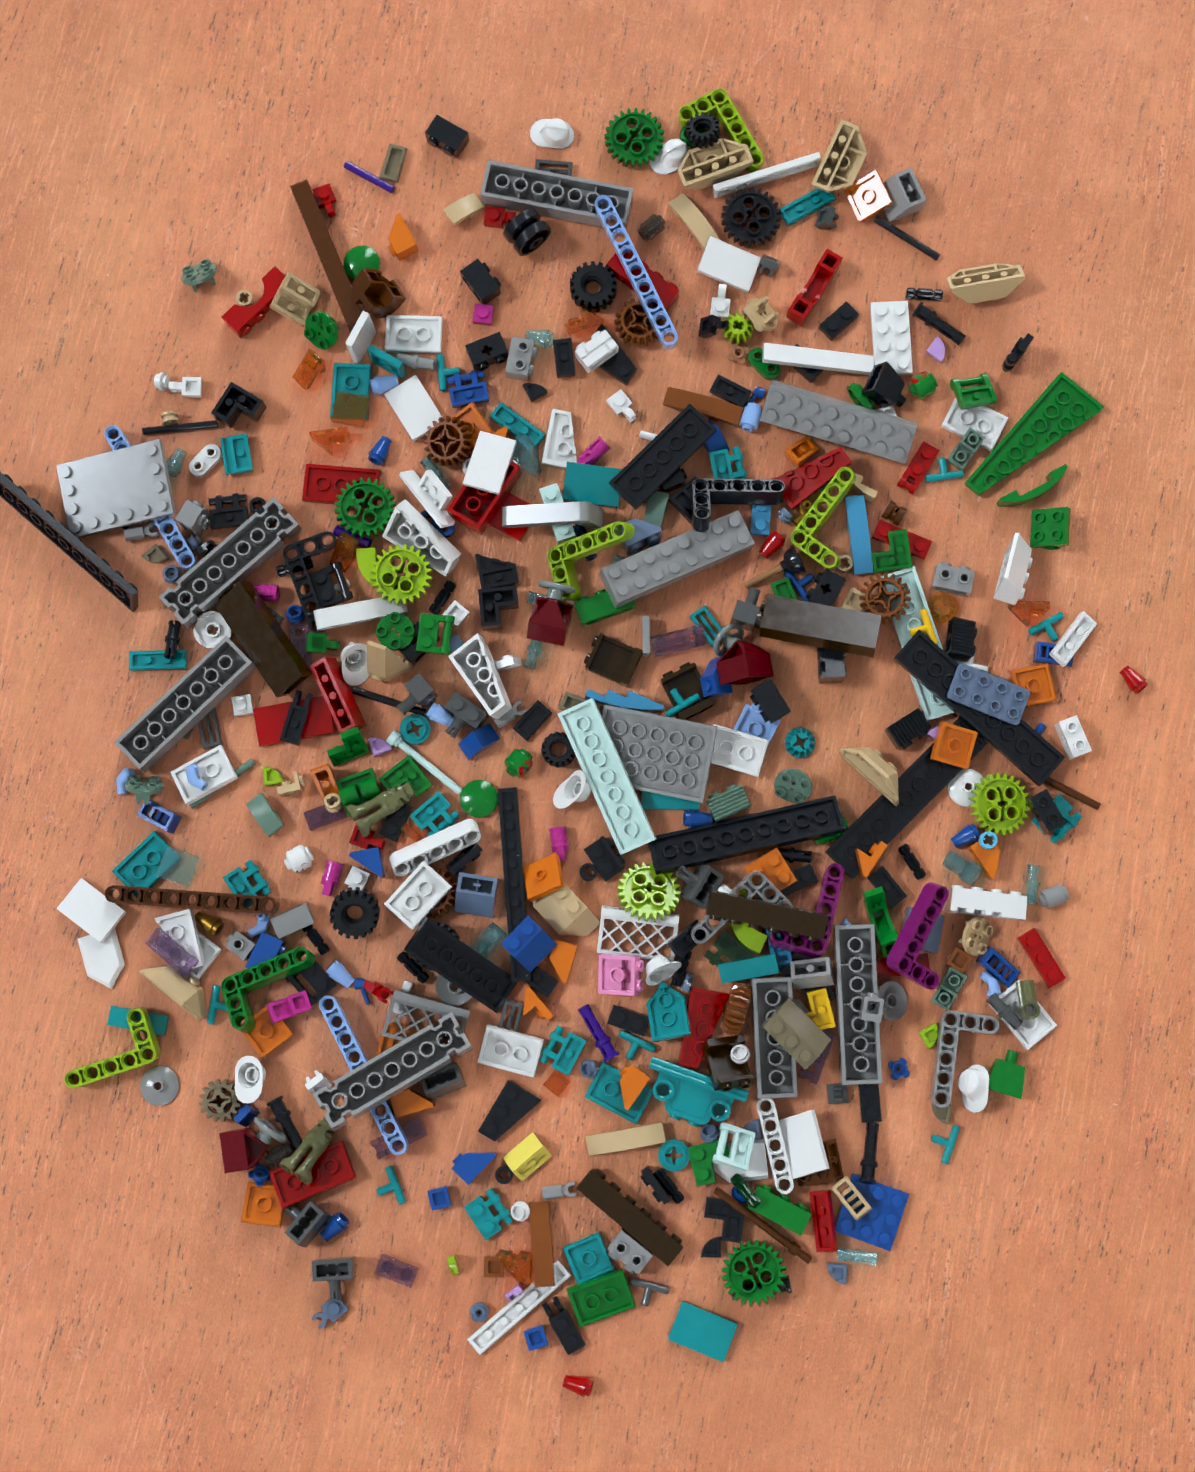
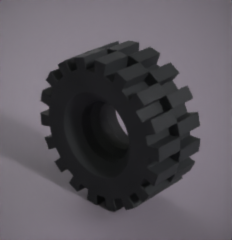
M591 261V265H587V262L583 263L582 268L578 266L576 268L577 272H573L572 278H570L572 300L575 301L577 306L580 305V309L584 310L587 308L588 312H592V309L600 312V308L605 310L607 304L611 305L616 297V277L614 278L613 271H609L607 265L603 267L601 262L595 265V261ZM591 281H596L601 286L600 291L596 294H591L586 290L587 284Z
M350 887L346 892L342 890L340 895H336L330 910V922L333 923L334 930H339V935L342 936L345 933V938L350 939V935L354 936V939H358L359 935L364 938L367 933L371 934L373 928H376L379 920L380 906L378 907L379 902L377 899L374 900L372 893L370 895L367 894V889L360 891V887H356L355 890H352V887ZM351 906H358L362 909L363 914L360 918L353 919L349 917L348 909Z

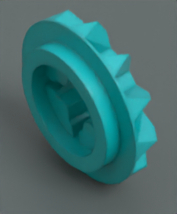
M420 714L408 715L400 725L402 738L407 743L414 745L423 743L429 737L431 731L429 721ZM412 722L417 727L422 726L418 730L420 736H418L414 732H410L413 729L411 724Z
M802 727L794 728L786 735L785 748L793 757H807L815 748L814 735L808 729ZM797 736H798L801 740H802V739H804V740L807 739V740L803 743V746H804L803 748H801L800 745H798V746H796V745L793 746V745L797 742Z
M672 1139L666 1141L658 1152L660 1164L668 1171H680L689 1162L688 1147L680 1140ZM673 1147H675L676 1153L683 1155L676 1157L675 1164H673L671 1157L665 1156V1154L672 1153Z

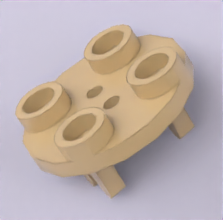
M768 296L761 299L753 298L744 308V313L749 316L750 320L754 323V328L759 332L763 330L772 331L778 324L777 317L780 314L778 311L775 312L767 303L770 300Z
M975 917L970 921H965L966 927L963 931L962 939H959L958 943L963 945L964 950L968 954L977 956L979 954L984 955L987 952V946L994 928L992 925H989L985 918Z

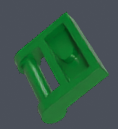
M987 373L980 374L978 377L950 380V388L955 393L960 410L992 405L997 402ZM976 384H981V385H983V386H977V387H971V388L962 389V387H964V386H970V385H976Z
M421 613L416 652L450 655L451 630L455 617ZM443 622L445 624L442 647H437L439 624Z

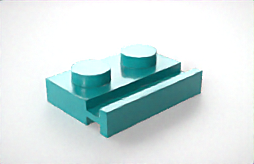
M247 433L220 438L225 474L227 476L254 471Z

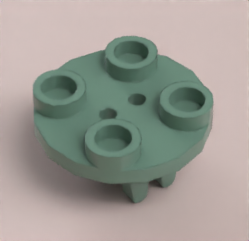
M204 259L193 267L190 265L182 269V282L184 285H192L194 292L198 291L197 284L210 280L212 286L215 285L213 276L217 272V267L209 259Z
M785 769L779 772L775 778V795L786 801L796 804L803 803L812 792L813 784L811 778L801 770Z
M134 774L130 775V779L125 782V789L136 795L137 804H140L143 799L144 804L148 805L150 795L161 793L164 790V784L158 776L147 778Z

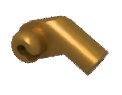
M804 500L800 503L799 515L792 520L795 526L800 523L811 508V501Z

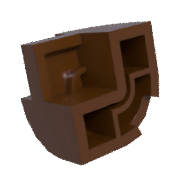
M362 269L356 276L352 286L354 302L363 304L368 313H374L376 318H383L395 312L406 300L394 280L389 281L382 276L379 270Z

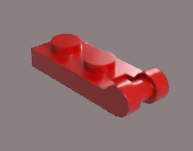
M923 441L897 486L909 490L908 493L913 495L940 450ZM908 477L914 480L913 484L907 481Z

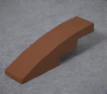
M672 387L667 388L663 402L664 406L681 412L691 404L705 418L715 422L722 421L733 426H738L743 407L726 401Z
M549 1201L530 1202V1232L535 1288L555 1286Z

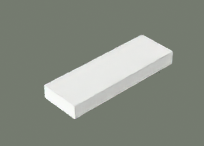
M1085 611L1080 612L1049 655L1062 667L1066 666L1097 623Z

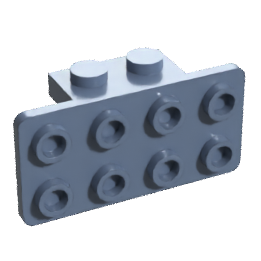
M963 663L957 666L947 692L948 699L1012 725L1020 723L1030 695L1028 689L1008 682L1005 678L993 676L985 670H978Z

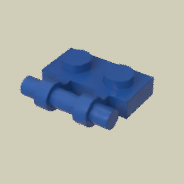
M473 370L468 374L460 375L458 373L452 377H447L448 385L456 384V387L449 388L453 408L467 406L471 402L478 404L489 401L486 381L478 383V379L485 378L484 371L476 372V370ZM472 380L473 384L462 386L461 382Z

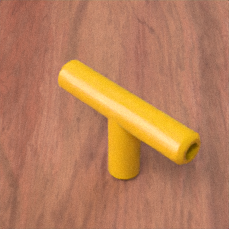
M922 609L919 612L924 625L910 629V635L913 637L920 630L923 633H927L928 638L938 645L927 609Z

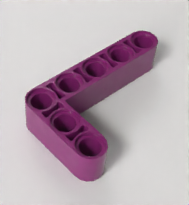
M832 863L825 870L815 912L823 913L821 907H827L830 911V914H827L828 921L824 939L818 938V941H811L806 939L807 936L799 934V937L787 935V931L780 930L779 933L783 936L782 941L776 940L774 932H771L769 935V942L773 947L812 958H818L823 955L828 946L844 876V869L840 864ZM829 871H836L838 877H832ZM825 889H831L834 892V895H827ZM793 939H800L802 946L795 945ZM812 944H819L821 951L814 950Z
M928 882L923 887L886 960L887 966L890 969L929 990H933L938 986L939 976L918 963L916 959L949 896V891L946 887L933 882Z

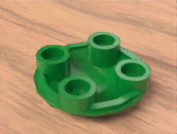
M356 246L350 249L344 258V269L346 274L352 279H355L362 269L379 270L381 264L377 252L368 246Z
M474 780L467 783L462 789L460 804L468 815L474 818L485 817L496 808L498 794L489 782Z

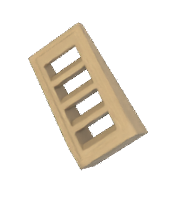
M847 1176L831 1187L856 1221L872 1210V1207ZM848 1184L850 1187L840 1194L838 1190ZM853 1190L855 1193L845 1200L844 1196ZM858 1197L860 1199L854 1205H849L855 1198ZM861 1204L865 1205V1207H863L860 1211L855 1213L854 1210L856 1208H858Z

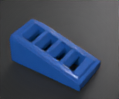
M1037 641L1035 643L1033 662L1060 665L1053 658H1049L1050 649H1053L1056 644ZM1042 649H1046L1045 657H1042ZM1073 657L1066 666L1072 667Z
M149 800L148 805H145L143 802L137 813V816L172 834L182 818ZM150 806H153L149 815L146 816V813L148 812ZM157 809H158L159 811H158V813H157L155 819H153V817H154V815H155V813H156V811H157ZM164 813H166L164 819L160 823V820L162 819Z
M987 947V952L984 955H980L976 960L979 965L1008 988L1020 974L1012 964L992 947ZM998 960L999 962L992 968V965ZM1004 965L1005 967L1003 968V970L1000 973H998L1000 968ZM1009 970H1011L1012 972L1008 975L1006 979H1004L1003 977L1006 975V973Z

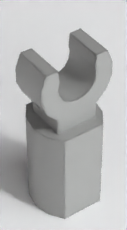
M151 522L146 527L138 526L124 529L125 539L127 542L145 539L146 536L156 538L159 536V533H151V529L157 526L154 522Z
M521 701L515 702L513 708L498 720L493 718L499 729L515 720L516 716L526 714V709L521 712L517 711V707L522 704Z
M570 1181L565 1186L557 1184L542 1187L543 1200L563 1198V1195L569 1197L576 1196L577 1192L571 1193L568 1190V1187L575 1185V1182Z

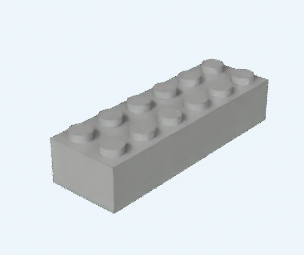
M791 977L750 978L756 1097L758 1099L798 1097L796 1060L761 1026L788 997L793 1001Z

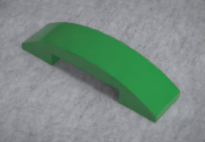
M1067 464L1049 472L1046 476L1048 482L1021 496L1015 490L1001 497L996 503L997 506H1018L1041 497L1060 480L1068 468Z

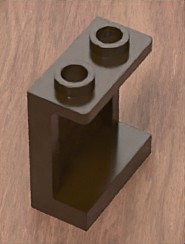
M600 633L599 637L595 636L591 646L594 647L592 653H587L585 657V669L624 687H628L643 654V650L637 647L634 649L605 636L604 633Z
M687 662L679 667L680 670L674 673L669 671L663 674V678L660 681L673 707L677 705L670 694V691L674 688L678 690L683 700L696 693L700 696L699 701L677 714L678 718L687 720L716 704L713 696L703 697L701 676L695 662L692 664Z
M744 1034L707 1039L704 1043L702 1050L714 1091L721 1090L722 1092H727L739 1087L740 1089H746L756 1079L755 1074L750 1073L747 1062L736 1064L730 1056L734 1046L744 1045L746 1042Z

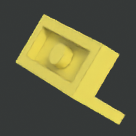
M531 1133L507 1153L503 1159L511 1171L521 1181H524L552 1155L539 1141L537 1136Z

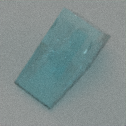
M517 435L514 438L517 444L511 460L531 475H540L541 467L537 445L532 443L533 439L528 435Z
M492 922L470 947L487 959L507 934Z

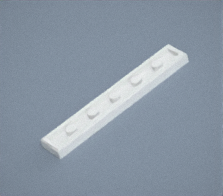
M817 152L714 184L712 189L713 196L718 198L737 192V190H744L745 187L750 188L818 167L821 159L820 154Z
M764 343L762 362L870 375L874 367V356Z
M559 1260L554 1263L555 1286L535 1288L533 1281L521 1294L513 1298L467 1339L479 1355L571 1276Z

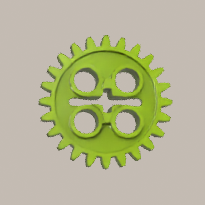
M396 544V549L394 550L389 546V552L383 549L384 555H377L379 562H372L376 568L370 569L371 573L375 574L370 579L376 581L372 584L373 588H378L376 593L378 595L383 593L381 597L383 600L389 597V604L395 600L397 606H399L400 601H403L404 605L407 606V600L414 604L415 597L421 600L419 594H427L424 588H430L431 586L427 581L433 580L428 575L433 571L427 568L431 563L430 561L424 562L427 556H420L421 550L419 549L415 552L413 545L408 549L407 544H404L403 548ZM394 559H401L399 566H392ZM409 559V562L404 568L406 560ZM412 566L419 567L418 572L414 574L410 573L409 570ZM404 570L405 576H401L399 581L398 573H402ZM393 576L394 580L392 583L386 584L384 583L385 578ZM397 583H398V588H397V590H394V587H395V586L397 585ZM410 583V590L403 591V584Z
M999 772L994 773L993 776L988 774L986 778H980L981 784H974L977 790L970 791L974 794V797L968 798L970 801H973V804L969 805L968 808L974 809L970 815H976L973 822H981L979 828L986 827L985 832L992 831L996 835L998 833L1005 835L1006 832L1007 834H1012L1013 830H1019L1018 824H1025L1022 818L1029 817L1025 814V811L1030 810L1029 807H1026L1025 799L1029 793H1023L1026 786L1019 787L1020 780L1013 781V775L1007 778V773H1002L1001 776ZM1006 789L1010 791L1009 798L1005 795ZM988 790L992 793L991 800L987 798ZM1008 808L1012 810L1011 818L1007 815ZM990 810L994 812L993 819L989 817Z
M642 862V867L635 864L634 870L628 868V872L622 875L623 879L619 880L620 886H618L617 892H619L618 899L621 900L620 906H625V912L631 910L630 917L638 915V921L642 917H645L646 922H648L649 918L656 922V917L663 920L664 914L670 916V910L675 911L676 905L679 904L678 898L681 892L679 891L680 884H676L678 878H672L673 872L656 875L652 862L649 863V866ZM639 880H640V881H643L644 883H643V884H638V883H636V881H639ZM656 882H660V883H662L663 885H662V886H658V885H656L655 883H656ZM635 898H641L643 901L638 902ZM654 900H661L662 903H656Z

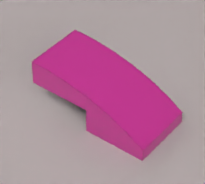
M306 990L266 1005L272 1023L312 1009Z

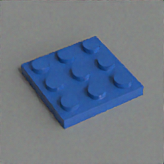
M852 1173L850 1181L869 1203L872 1210L856 1221L842 1203L835 1223V1230L841 1234L891 1251L909 1194L878 1182L875 1185L859 1183L858 1181L861 1176ZM852 1190L844 1196V1199L847 1200L855 1192ZM858 1197L855 1198L849 1205H854L860 1199ZM861 1204L854 1210L855 1213L860 1211L865 1205Z

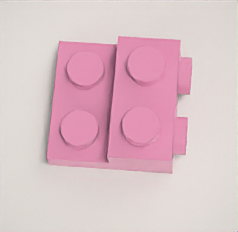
M599 954L598 994L640 995V991L644 988V982L640 980V972L644 970V961L641 960V955Z

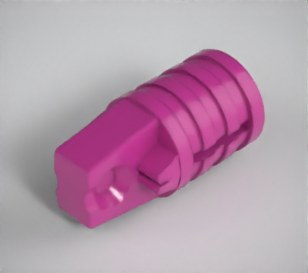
M599 436L597 440L586 448L577 459V462L592 465L611 448Z
M253 585L263 601H279V585Z
M566 826L550 828L552 853L557 852L560 862L566 861L565 851L569 850Z
M327 860L326 869L321 884H324L322 894L331 896L333 888L338 887L344 864Z

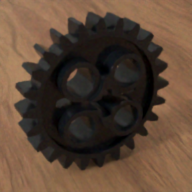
M746 187L744 188V193L737 190V196L731 194V200L726 199L725 204L727 206L722 207L723 213H721V218L723 220L721 225L725 226L724 232H729L728 238L734 236V243L740 240V246H743L745 242L748 248H750L751 243H754L755 247H758V242L765 245V238L771 241V234L776 235V229L780 227L778 222H781V216L778 215H780L781 209H776L778 202L773 203L774 196L768 198V192L761 194V188L758 192H755L754 187H752L751 192H748ZM751 203L753 206L746 207L744 206V204ZM760 213H767L768 216H767V217H761L759 214H760ZM739 217V218H741L743 221H742V222H736V221H734V218ZM748 217H751L747 224V227L744 230H741L746 225ZM751 227H755L758 229V231L751 232L749 229Z

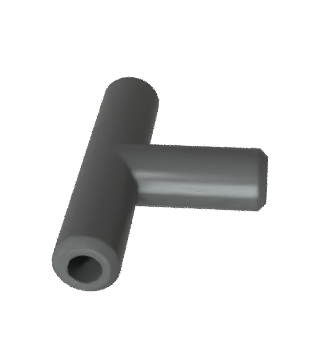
M634 1277L630 1279V1285L644 1288L641 1302L643 1306H649L652 1291L668 1294L669 1286Z

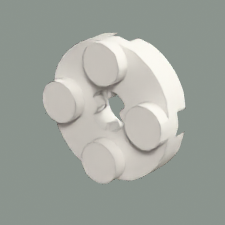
M208 611L200 615L194 626L196 640L207 649H213L225 636L230 640L233 637L232 630L222 615L216 611ZM211 626L218 627L215 635L208 632V630H211Z

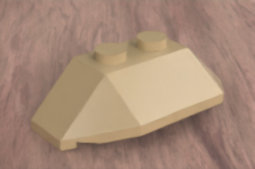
M841 119L811 186L828 193L852 187L867 155L858 126Z
M721 138L717 143L714 142L712 147L709 144L706 149L705 146H702V149L697 147L689 150L677 172L684 188L701 190L736 177L753 164L754 161L746 144Z
M995 263L959 270L952 276L947 277L946 281L953 294L968 304L1006 298L1025 279V274L1020 265L1015 264L1013 266Z
M870 747L841 748L839 750L840 756L895 806L899 804L898 772H896L898 769L891 762L886 763L882 759L883 755L875 749L873 751Z
M565 883L564 888L533 901V907L559 935L588 936L600 924L595 915Z
M172 964L147 967L140 970L139 973L157 986L195 1019L200 1021L206 1018L204 988L200 986V982L196 978L186 975L185 970L181 966Z

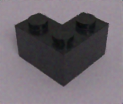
M231 382L211 414L217 421L232 428L241 413L258 422L267 406L263 400Z
M516 585L478 589L483 631L502 629L500 610L519 609Z

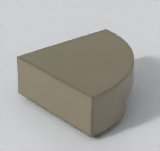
M157 544L142 555L145 560L151 563H163L169 560Z
M931 1103L934 1115L941 1122L949 1125L952 1105L949 1104L941 1108Z

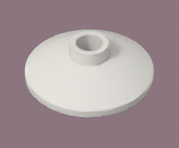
M962 769L947 785L950 798L960 806L968 807L973 804V801L968 799L974 797V794L970 791L977 790L974 784H981L980 778H983V776L976 770ZM966 783L971 785V790L965 789Z

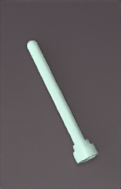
M394 730L386 740L389 745L398 746L458 795L461 794L462 788L406 744L398 731Z

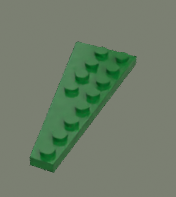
M1060 372L964 485L977 496H980L1098 414L1104 406L1064 373Z

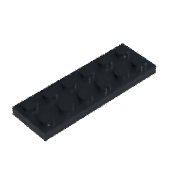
M689 404L609 482V485L636 511L717 432V429Z
M427 917L424 918L403 949L495 1013L499 1011L505 999L517 984V982H511L510 974Z

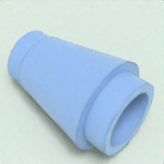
M396 375L379 376L370 380L373 394L378 395L399 385Z
M433 702L426 716L430 717V720L448 727L454 720L452 714L439 703Z
M337 960L326 970L329 974L328 977L346 988L355 980L342 962L339 963Z

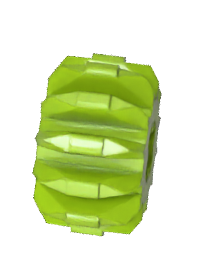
M736 312L734 317L730 313L729 319H724V321L728 320L729 322L728 328L722 329V331L725 332L724 338L730 337V343L736 340L737 344H740V340L746 343L747 337H752L751 331L754 330V326L751 325L752 321L750 318L746 319V314H743L741 317L739 316L740 313Z

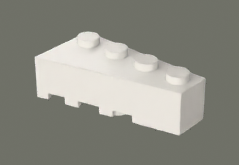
M406 499L395 507L382 536L394 545L399 544L400 548L407 544L408 549L413 545L415 552L420 549L422 552L420 556H427L424 562L430 561L431 565L429 567L445 577L455 569L462 554Z
M477 633L448 657L488 714L498 720L512 709L486 639Z
M952 885V887L947 888L949 896L945 903L944 912L1026 920L1027 896H1022V892L1010 891V894L1002 893L1003 890L991 889L990 892L983 891V888L980 887L967 889L961 885Z

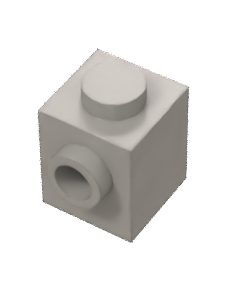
M236 931L228 936L225 947L242 960L247 961L256 942L241 931Z

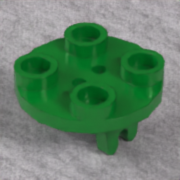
M315 312L306 319L303 333L305 338L309 339L314 346L325 350L337 342L340 328H338L335 320L329 314Z
M392 612L380 620L376 628V634L383 646L393 651L405 649L411 644L414 639L415 630L413 623L407 616Z

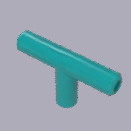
M438 354L436 359L439 390L444 392L447 390L446 376L460 374V368L445 369L444 355Z
M941 457L938 459L940 473L926 475L925 480L928 483L963 478L964 472L962 470L948 472L946 459Z
M1058 612L1029 628V634L1034 635L1045 629L1051 641L1057 640L1059 637L1052 624L1063 619V613Z
M676 688L672 689L670 694L677 705L666 711L665 715L673 717L699 701L700 696L696 693L683 700Z
M213 985L207 1017V1024L211 1025L215 1023L217 1009L227 1011L226 1003L218 1002L221 987Z
M624 1030L620 1031L618 1036L632 1043L626 1058L633 1060L639 1047L652 1053L655 1051V1045Z
M952 1126L948 1139L935 1134L931 1137V1142L945 1147L941 1162L944 1164H948L960 1131L959 1126Z
M393 1166L386 1167L385 1170L390 1183L377 1188L378 1196L394 1190L399 1205L406 1203Z

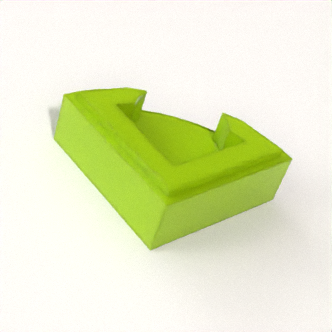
M262 767L264 786L278 785L284 782L283 777L278 771L270 767Z
M936 1022L918 1032L927 1049L932 1048L937 1040L938 1027Z
M456 1254L449 1255L446 1260L451 1274H460Z

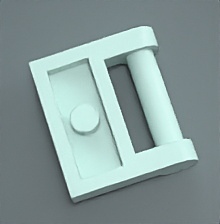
M721 1123L719 1142L712 1162L746 1172L749 1166L755 1133L728 1123ZM728 1133L733 1134L729 1157H725L723 1155Z

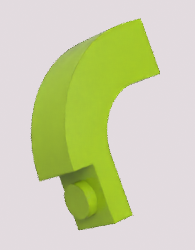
M356 548L358 567L365 580L372 586L376 581L370 579L371 576L375 575L371 573L370 569L376 568L372 562H378V552L376 548ZM387 576L384 580V583H392L394 577ZM397 583V585L394 587V590H397V588H398V583ZM405 583L402 586V590H410L411 588L410 583Z
M742 888L738 896L746 897L747 890ZM741 922L740 925L730 923L732 932L737 940L747 949L760 954L767 935L748 927L749 923Z

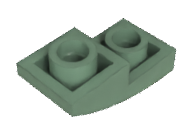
M970 427L946 461L958 470H963L985 437Z
M656 490L649 497L643 519L644 522L659 526L662 529L670 493Z
M258 794L246 804L268 837H271L285 826L277 811L272 809L264 794Z
M950 966L933 994L931 1001L948 1011L968 976Z

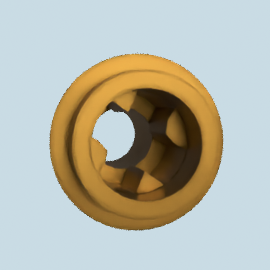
M202 911L195 915L197 924L210 936H217L222 931L224 923L221 922L220 918Z

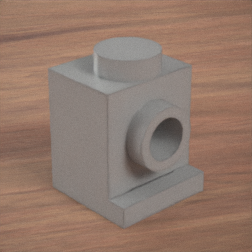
M868 992L867 996H862L859 1019L881 1023L884 999L879 998L880 994ZM869 1003L874 1004L875 1007L873 1010L868 1009Z

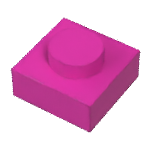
M475 303L473 324L492 326L494 306Z

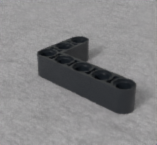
M695 479L692 483L691 491L692 527L698 532H705L709 529L710 504L779 505L783 502L785 484L781 480Z
M328 531L289 544L283 549V556L309 628L314 633L323 634L327 629L315 630L313 627L315 622L314 613L307 611L309 603H316V610L321 609L304 560L335 549L338 543L337 538L332 532ZM327 536L333 538V543L330 546L323 544V540ZM314 543V551L307 552L305 549L306 545ZM296 549L297 556L293 559L288 558V551ZM302 567L304 573L299 577L295 576V568ZM303 585L310 586L308 594L304 595L301 593L300 589Z

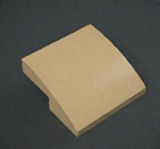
M288 272L278 288L270 308L296 324L303 326L310 310L315 306L321 291Z

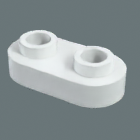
M215 444L206 445L190 462V472L198 478L206 476L221 460L222 452L220 448ZM213 450L214 454L209 456L208 453ZM197 464H201L200 469H195Z

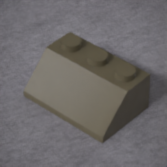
M789 997L761 1025L805 1070L821 1055L831 1041Z

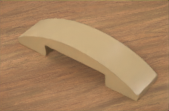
M682 193L668 203L678 219L680 218L699 242L703 252L710 236L720 240L703 214L686 195Z
M663 1122L585 1136L589 1156L666 1142Z

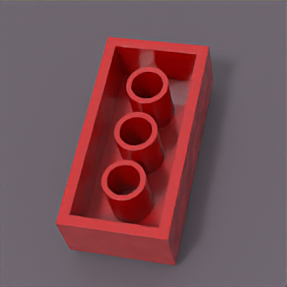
M512 461L510 462L500 495L463 485L447 509L449 515L482 535L521 476L520 466Z

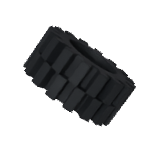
M701 112L700 116L697 113L695 118L693 116L690 117V121L688 120L686 125L687 140H689L690 145L693 143L695 148L698 145L699 149H702V146H705L706 149L709 144L712 147L714 142H718L720 127L716 116H711V113L705 115L704 112ZM701 128L710 129L705 133L696 132Z
M564 732L551 733L542 742V755L549 765L556 768L565 767L574 760L575 752L567 734ZM558 742L566 746V753L561 757H556L551 752L552 746Z

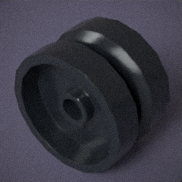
M534 208L526 209L515 216L503 232V236L511 244L514 243L513 247L520 256H525L535 251L546 241L551 233V228L545 221H540L541 216Z

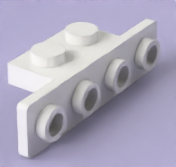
M432 469L426 470L421 479L414 470L400 472L399 477L434 519L436 524L440 528L453 526L455 521L445 510L452 498V494Z

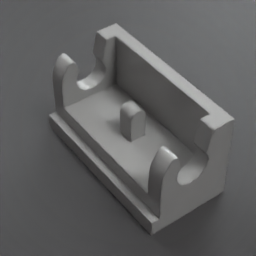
M308 902L270 918L278 939L315 923Z

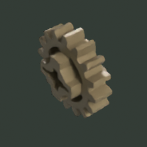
M217 1079L215 1084L209 1082L210 1088L203 1087L205 1094L199 1095L203 1099V1102H200L199 1105H204V1109L201 1112L208 1113L207 1119L213 1116V1122H217L219 1118L221 1122H225L226 1116L229 1120L232 1119V1113H238L236 1107L242 1106L238 1102L235 1089L233 1088L235 1083L233 1082L228 1085L227 1079H224L222 1083L220 1079ZM225 1088L229 1090L232 1095L227 1094L225 1092ZM214 1090V1095L209 1099L210 1093ZM219 1098L228 1099L223 1103L213 1102ZM233 1102L231 1109L228 1111V1105ZM210 1106H213L216 1109L217 1113L214 1112L210 1108Z

